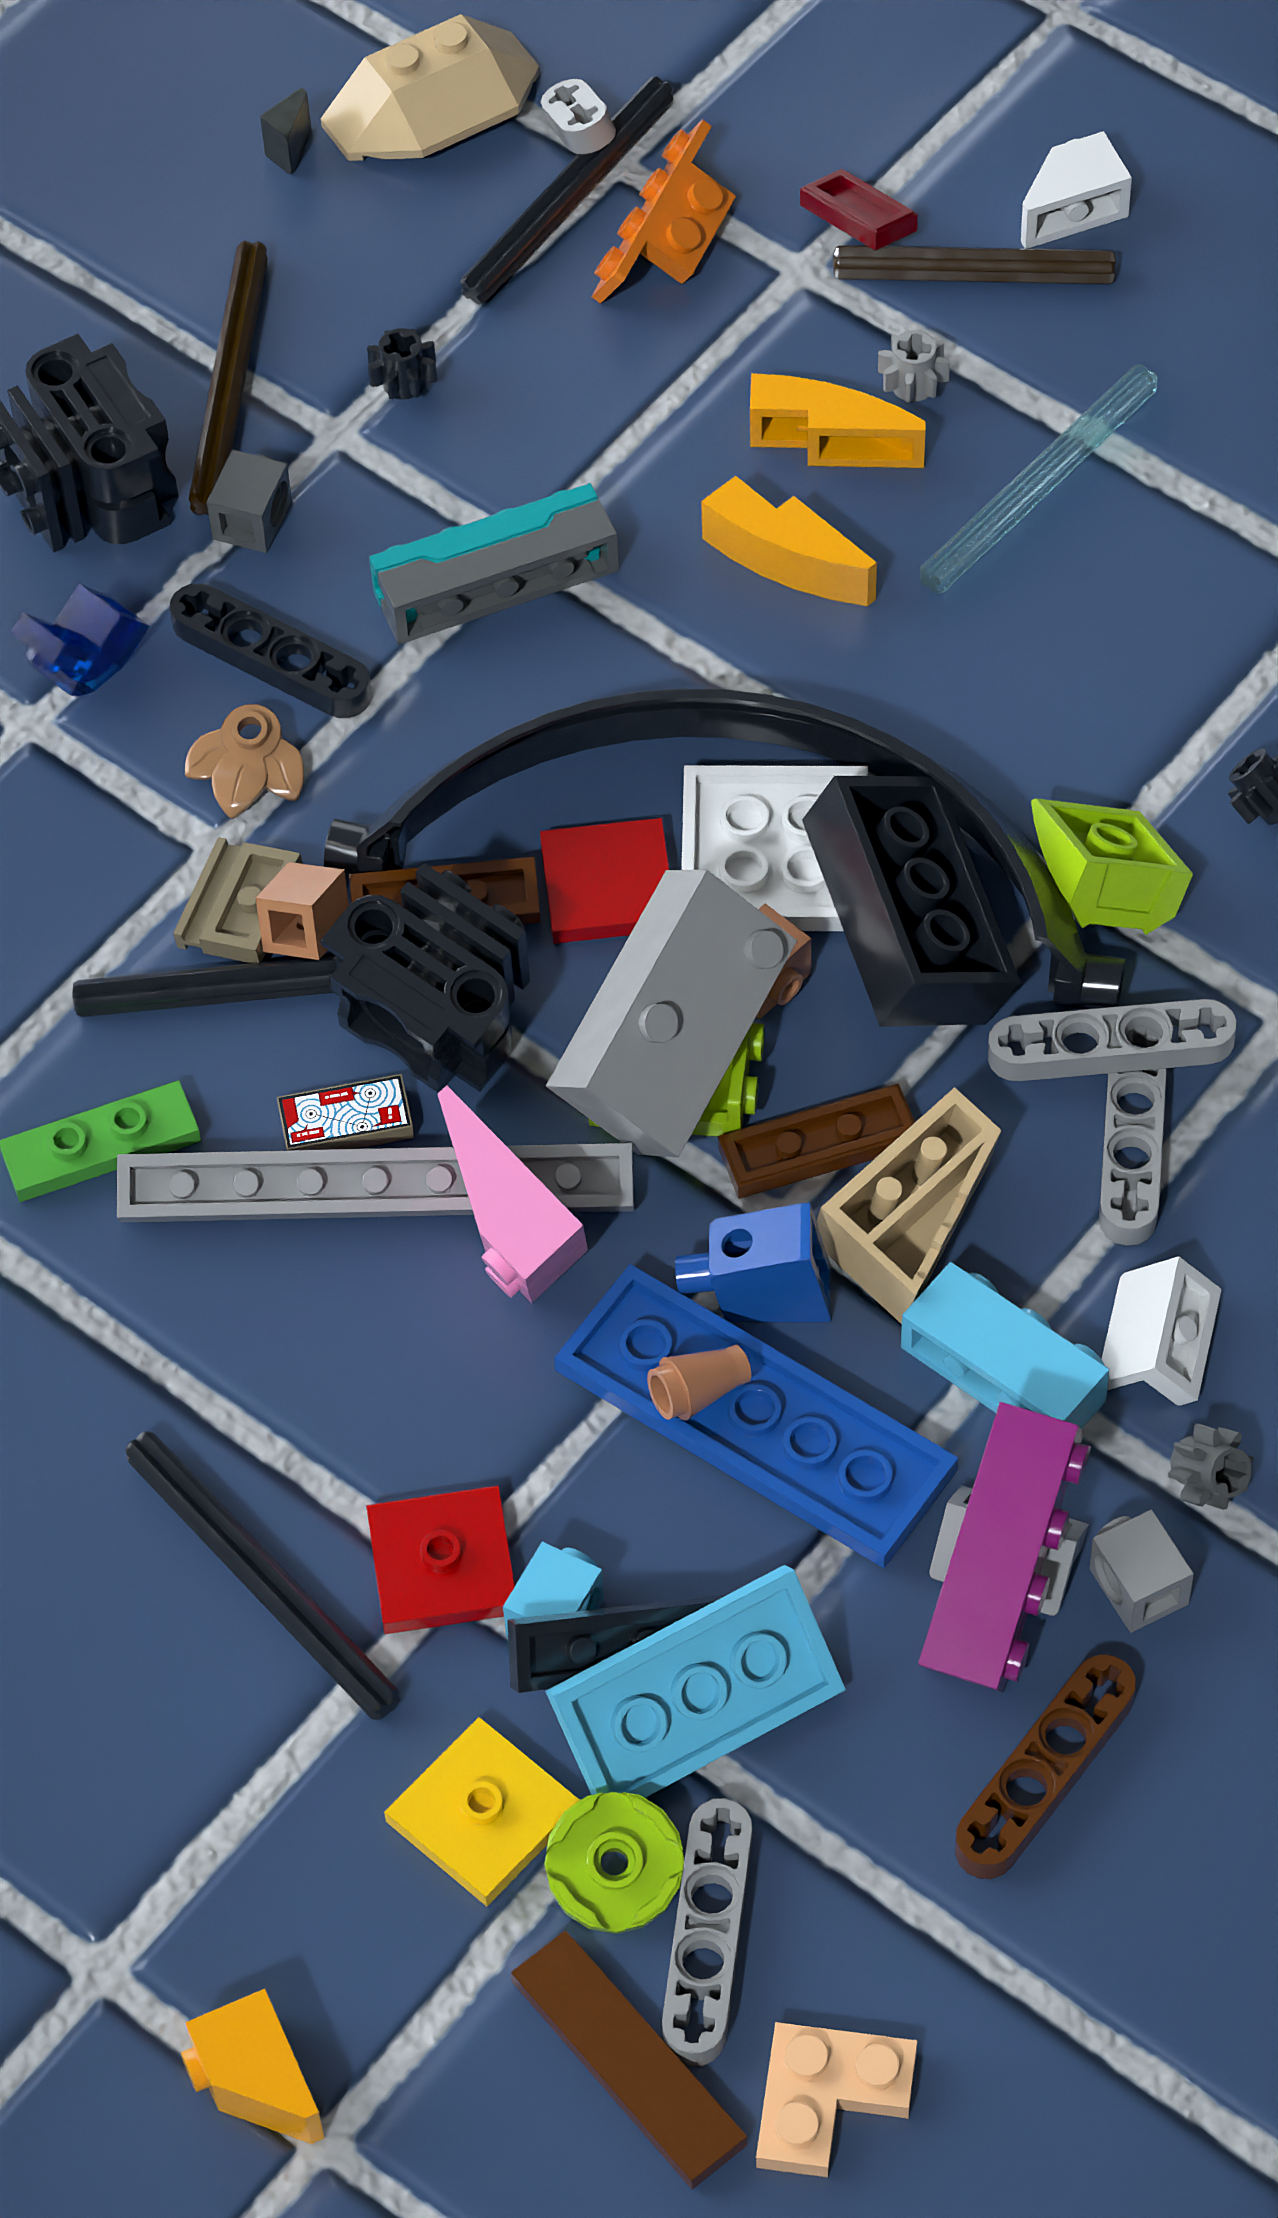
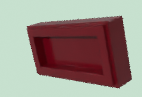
M844 169L837 170L800 188L801 207L875 251L917 231L918 213Z

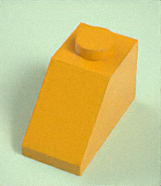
M265 1989L185 2022L192 2047L180 2052L184 2065L196 2092L209 2087L218 2111L310 2144L325 2138L318 2109Z

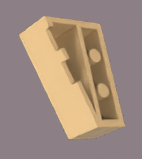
M955 1087L820 1208L817 1218L818 1228L827 1255L901 1324L902 1314L921 1295L990 1163L1001 1133V1129Z

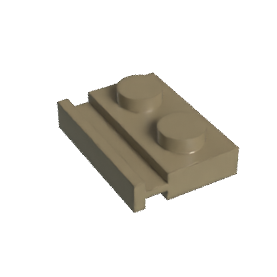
M218 837L173 932L177 947L187 950L188 946L202 948L204 954L248 963H261L266 952H263L256 897L288 862L303 864L300 853L243 842L240 847L228 844L226 838Z

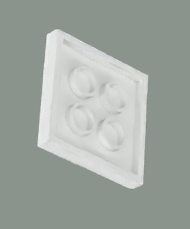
M684 765L682 870H709L757 909L766 903L801 931H843L802 819L834 776H868V766Z

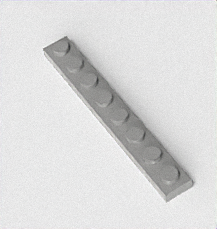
M632 1143L507 1146L571 1213L634 1211ZM453 1147L117 1154V1219L120 1223L474 1215Z

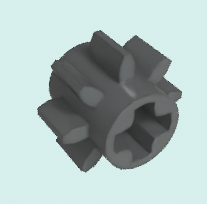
M1196 1424L1193 1430L1194 1436H1188L1180 1442L1174 1443V1450L1170 1461L1171 1470L1168 1472V1477L1185 1485L1180 1495L1182 1501L1200 1507L1207 1504L1225 1510L1228 1508V1498L1236 1497L1243 1491H1247V1485L1252 1473L1251 1463L1254 1461V1457L1237 1448L1242 1438V1434L1222 1427L1215 1429Z

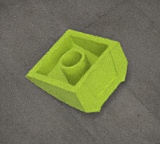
M1038 798L1031 800L1034 824L1048 869L1071 913L1082 928L1089 924L1141 929L1146 936L1176 916L1193 873L1140 811Z

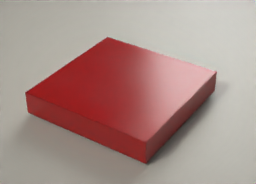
M662 818L540 831L553 944L630 936L665 871L669 870Z

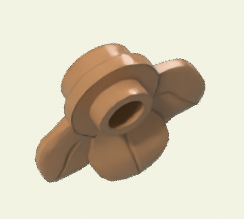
M247 704L231 711L223 721L221 729L204 734L194 742L186 757L185 776L193 780L212 779L215 799L227 817L234 819L249 808L263 793L265 788L283 799L297 801L304 784V764L297 748L282 739V729L276 715L262 705ZM255 724L261 727V732L256 738L244 739L240 736L241 730L247 725Z

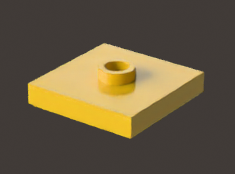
M478 1717L384 1811L386 1822L487 1907L548 1845L549 1835L564 1811L580 1800Z

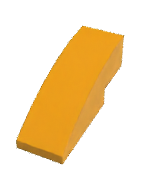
M751 373L750 447L808 448V466L924 468L925 420L894 404L864 392L832 383L786 375Z
M734 476L701 501L702 539L731 560L765 578L792 589L826 599L869 606L876 600L877 562L795 496L778 508H775L741 479Z

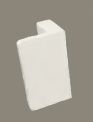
M1179 1256L1122 1274L1101 1359L1104 1365L1109 1368L1107 1390L1144 1380L1177 1406L1198 1401L1221 1288Z

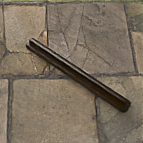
M245 240L236 248L188 498L191 503V511L198 516L202 514L209 515L207 500L233 448L268 261L266 255L267 248L259 241L251 243Z

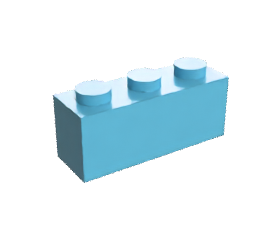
M950 1262L902 1314L901 1348L995 1413L997 1412L999 1402H1004L1079 1425L1082 1429L1106 1402L1109 1368L1104 1365L1101 1358L1089 1347L1082 1344L1073 1345L1051 1330L1047 1321L1037 1312L1029 1308L1020 1309L999 1295L994 1285L978 1273L972 1272L968 1274Z

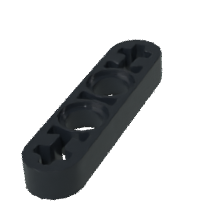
M190 584L181 587L173 594L169 608L172 627L175 634L183 641L330 716L351 718L360 715L368 708L371 702L370 676L366 666L358 660L212 586ZM203 609L208 610V616L201 613ZM188 612L194 614L191 618L187 617ZM242 630H253L262 635L257 643L246 647L234 645L230 641L234 634ZM294 654L306 656L311 660L307 667L299 671L290 672L283 670L279 666L281 660ZM349 683L354 684V690L347 688ZM333 685L342 689L338 693L334 692Z

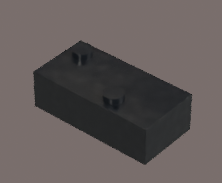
M834 776L806 813L802 822L879 1026L986 1025L1021 981L944 787L932 777Z

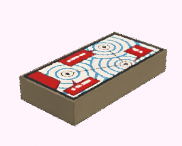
M402 1074L277 1097L287 1151L358 1149L414 1138Z

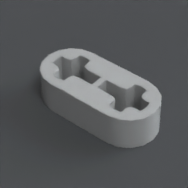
M570 79L555 84L542 96L540 102L551 128L572 152L576 154L595 152L609 144L615 137L616 129L605 103L581 79Z

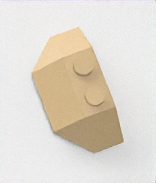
M460 14L366 56L321 117V126L348 161L364 160L365 156L380 159L424 158L518 115L531 91L533 82H536L540 74L539 65L512 32Z

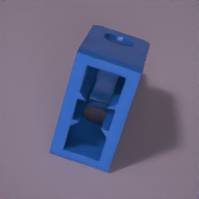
M810 1202L715 1219L709 1225L708 1253L676 1256L675 1274L679 1293L690 1294L714 1291L725 1320L730 1322H831V1264Z

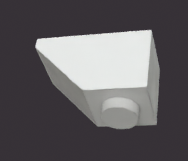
M1104 131L1081 139H1073L1065 144L1051 148L1023 201L1021 243L1025 249L1129 217L1132 177Z

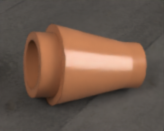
M733 1345L721 1350L663 1357L658 1367L649 1370L647 1382L653 1403L665 1419L670 1420L678 1416L682 1420H688L737 1386L750 1382L751 1368L747 1356L741 1347Z

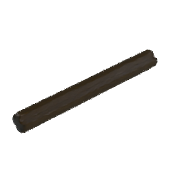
M839 245L835 247L833 254L834 277L838 280L1109 285L1114 281L1116 269L1115 254L1111 250L885 246L875 251L868 246Z

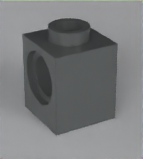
M232 450L207 500L213 540L264 553L268 552L292 503L287 463L275 461L265 455H251Z

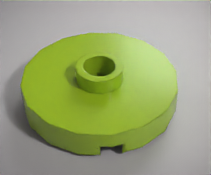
M603 1792L586 1796L564 1811L549 1835L544 1866L550 1892L566 1915L588 1929L618 1934L641 1929L665 1913L680 1889L684 1856L679 1832L663 1809L641 1795L626 1792L604 1794ZM609 1852H619L627 1859L628 1867L620 1875H609L601 1867L603 1856Z

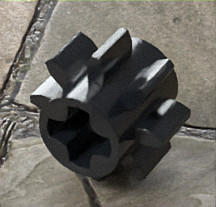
M398 328L384 331L385 334L381 337L379 346L368 345L367 347L368 373L371 387L383 385L389 399L392 400L394 398L410 399L420 397L426 382L436 383L435 343L433 341L422 343L415 329Z
M1258 749L1243 758L1231 771L1229 780L1235 787L1228 792V795L1232 798L1229 803L1247 824H1250L1260 815L1268 825H1274L1278 823V754L1272 759L1265 749Z

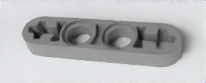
M1208 999L1012 1016L1002 1019L991 1029L988 1041V1062L991 1069L999 1077L1009 1081H1029L1208 1065L1221 1062L1230 1055L1234 1048L1236 1018L1233 1011L1225 1004ZM1210 1025V1030L1216 1034V1037L1212 1039L1204 1038L1202 1031L1198 1030V1026ZM1173 1026L1179 1027L1178 1038L1181 1037L1180 1043H1172ZM1148 1027L1155 1030L1160 1035L1161 1040L1155 1046L1140 1048L1132 1045L1127 1040L1126 1035L1134 1028ZM1073 1033H1086L1092 1036L1098 1045L1092 1051L1081 1054L1069 1051L1063 1045V1040ZM1051 1037V1054H1045L1043 1038ZM1020 1042L1022 1049L1025 1050V1054L1021 1056L1013 1055L1011 1048L1008 1047V1043Z
M1148 1027L1134 1028L1126 1035L1127 1040L1131 1044H1143L1144 1048L1155 1046L1161 1040L1160 1035ZM1166 1068L1143 1070V1072L1108 1073L1099 1223L1100 1229L1105 1236L1117 1244L1130 1246L1147 1241L1155 1232L1157 1225ZM1138 1093L1149 1098L1153 1107L1148 1112L1133 1115L1123 1111L1117 1104V1101L1126 1094ZM1125 1147H1136L1146 1152L1150 1161L1141 1168L1129 1169L1118 1164L1114 1155L1118 1150ZM1124 1190H1137L1135 1220L1132 1221L1122 1219L1121 1211Z
M726 1798L712 1799L701 1804L693 1813L690 1821L662 2016L663 2041L684 2065L690 2067L704 2066L714 2061L722 2053L727 2039L752 1851V1823L744 1807L736 1801ZM719 1822L730 1824V1832L732 1834L726 1840L724 1865L712 1862L713 1848L710 1833L715 1831L716 1825ZM711 1883L723 1885L730 1891L733 1897L731 1904L725 1910L709 1914L702 1912L694 1905L692 1898L699 1887ZM701 1948L714 1950L721 1956L724 1962L722 1970L716 1976L709 1979L692 1977L683 1966L684 1960L690 1952ZM691 1998L704 2000L703 2024L704 2029L709 2032L701 2033L699 2043L685 2042L684 2030L679 2029L686 2028L690 2022Z

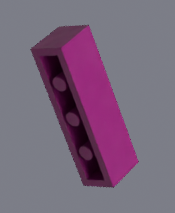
M999 1402L918 1665L1002 1693L1004 1692L1007 1679L1015 1682L1019 1681L1030 1646L1029 1642L1020 1640L1028 1613L1039 1616L1050 1583L1049 1576L1040 1574L1048 1548L1057 1551L1060 1549L1069 1523L1070 1511L1061 1509L1068 1482L1076 1485L1080 1484L1090 1454V1446L1081 1443L1084 1432L1079 1425Z

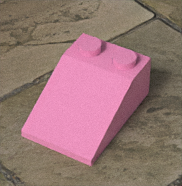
M445 1086L437 1095L485 1249V1253L481 1256L488 1266L485 1268V1271L509 1297L512 1298L520 1291L532 1304L588 1251L583 1224L448 1086Z

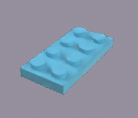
M783 1565L545 1692L591 1795L603 1792L604 1794L626 1792L646 1798L846 1689L794 1569Z

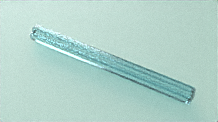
M1137 364L1124 374L921 565L919 579L924 587H929L935 594H941L952 586L1157 392L1158 387L1156 383L1158 382V377L1156 373L1149 371L1143 364Z

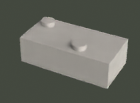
M666 870L546 1087L620 1142L632 1143L633 1151L636 1154L679 1158L798 940L709 870Z

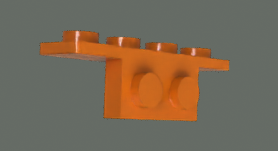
M702 119L689 133L680 129L663 151L662 157L668 161L664 170L657 168L647 180L639 194L646 200L643 207L640 209L636 206L626 217L617 232V235L624 239L620 247L613 246L603 257L594 272L595 275L601 278L591 296L598 303L601 304L625 280L639 254L643 255L681 284L695 271L736 195L691 163L712 127L705 120Z

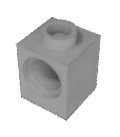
M1152 1509L1133 1519L1129 1516L1116 1518L1102 1527L1096 1537H1093L1089 1569L1130 1633L1189 1605L1193 1572Z

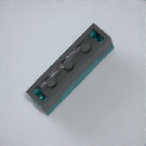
M591 483L570 490H561L549 497L516 508H507L495 515L462 526L449 527L440 533L404 545H395L383 552L369 556L373 593L398 645L619 571L617 533L600 500H598V496Z

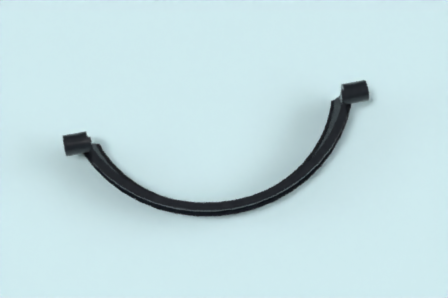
M726 689L655 690L590 700L552 711L507 729L446 763L408 790L371 825L335 818L331 823L326 839L324 867L344 869L345 876L349 877V874L399 870L403 869L407 844L426 826L470 796L499 780L542 762L587 749L637 740L703 737L772 743L817 753L852 766H868V772L876 776L932 777L944 787L959 827L973 837L1000 865L1023 896L1032 920L1035 940L1042 941L1051 953L1048 992L1054 993L1053 1003L1087 1010L1118 1007L1121 996L1126 959L1084 952L1071 910L1065 902L1048 867L1020 830L989 799L953 771L885 732L857 719L813 704L768 694Z

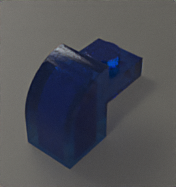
M78 584L54 624L22 613L10 633L29 647L25 653V656L30 660L29 665L71 696H84L96 691L124 667L150 625L110 595Z

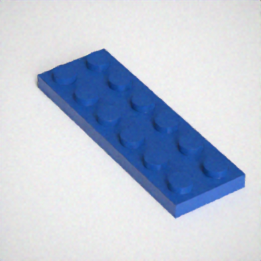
M632 1264L626 1267L554 1357L555 1371L882 1568L887 1566L958 1471L959 1457ZM733 1345H738L744 1351L751 1368L750 1382L737 1386L688 1420H682L678 1416L667 1420L658 1412L649 1392L647 1375L650 1369L659 1366V1362L663 1357L721 1350Z

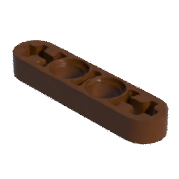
M1096 1655L1085 1660L1076 1669L961 1818L956 1829L955 1856L959 1865L968 1874L979 1879H993L1004 1875L1011 1869L1128 1716L1134 1704L1136 1678L1131 1667L1122 1659L1112 1655ZM1108 1680L1117 1684L1115 1696L1109 1693L1105 1694L1094 1707L1092 1718L1085 1712V1709L1091 1702L1093 1683L1102 1686ZM1069 1726L1077 1729L1083 1735L1085 1744L1076 1753L1070 1755L1060 1754L1048 1746L1046 1736L1054 1728ZM1031 1777L1038 1780L1044 1786L1046 1795L1038 1804L1022 1806L1015 1803L1008 1796L1006 1789L1014 1779ZM999 1812L1007 1821L999 1834L998 1849L1000 1852L990 1847L982 1854L975 1852V1837L973 1835L982 1839L988 1837L997 1825Z

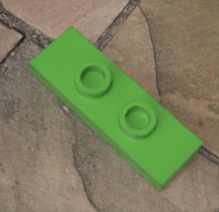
M178 1080L1 1139L0 1152L20 1203L117 1170V1154L169 1153L201 1142V1137L195 1118Z

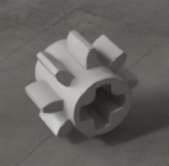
M911 330L900 335H892L891 351L882 350L878 352V373L883 374V390L885 392L893 391L897 397L909 403L922 401L928 397L935 398L937 382L949 381L950 360L944 358V341H934L929 334L922 332V330Z

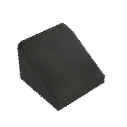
M302 87L260 115L265 156L290 175L295 171L312 132L308 94Z

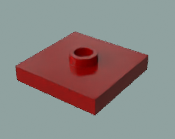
M499 1485L366 1505L385 1635L504 1617L503 1605L515 1586Z

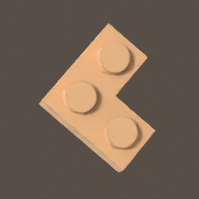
M775 2022L757 2147L756 2168L828 2177L837 2109L908 2119L917 2040Z

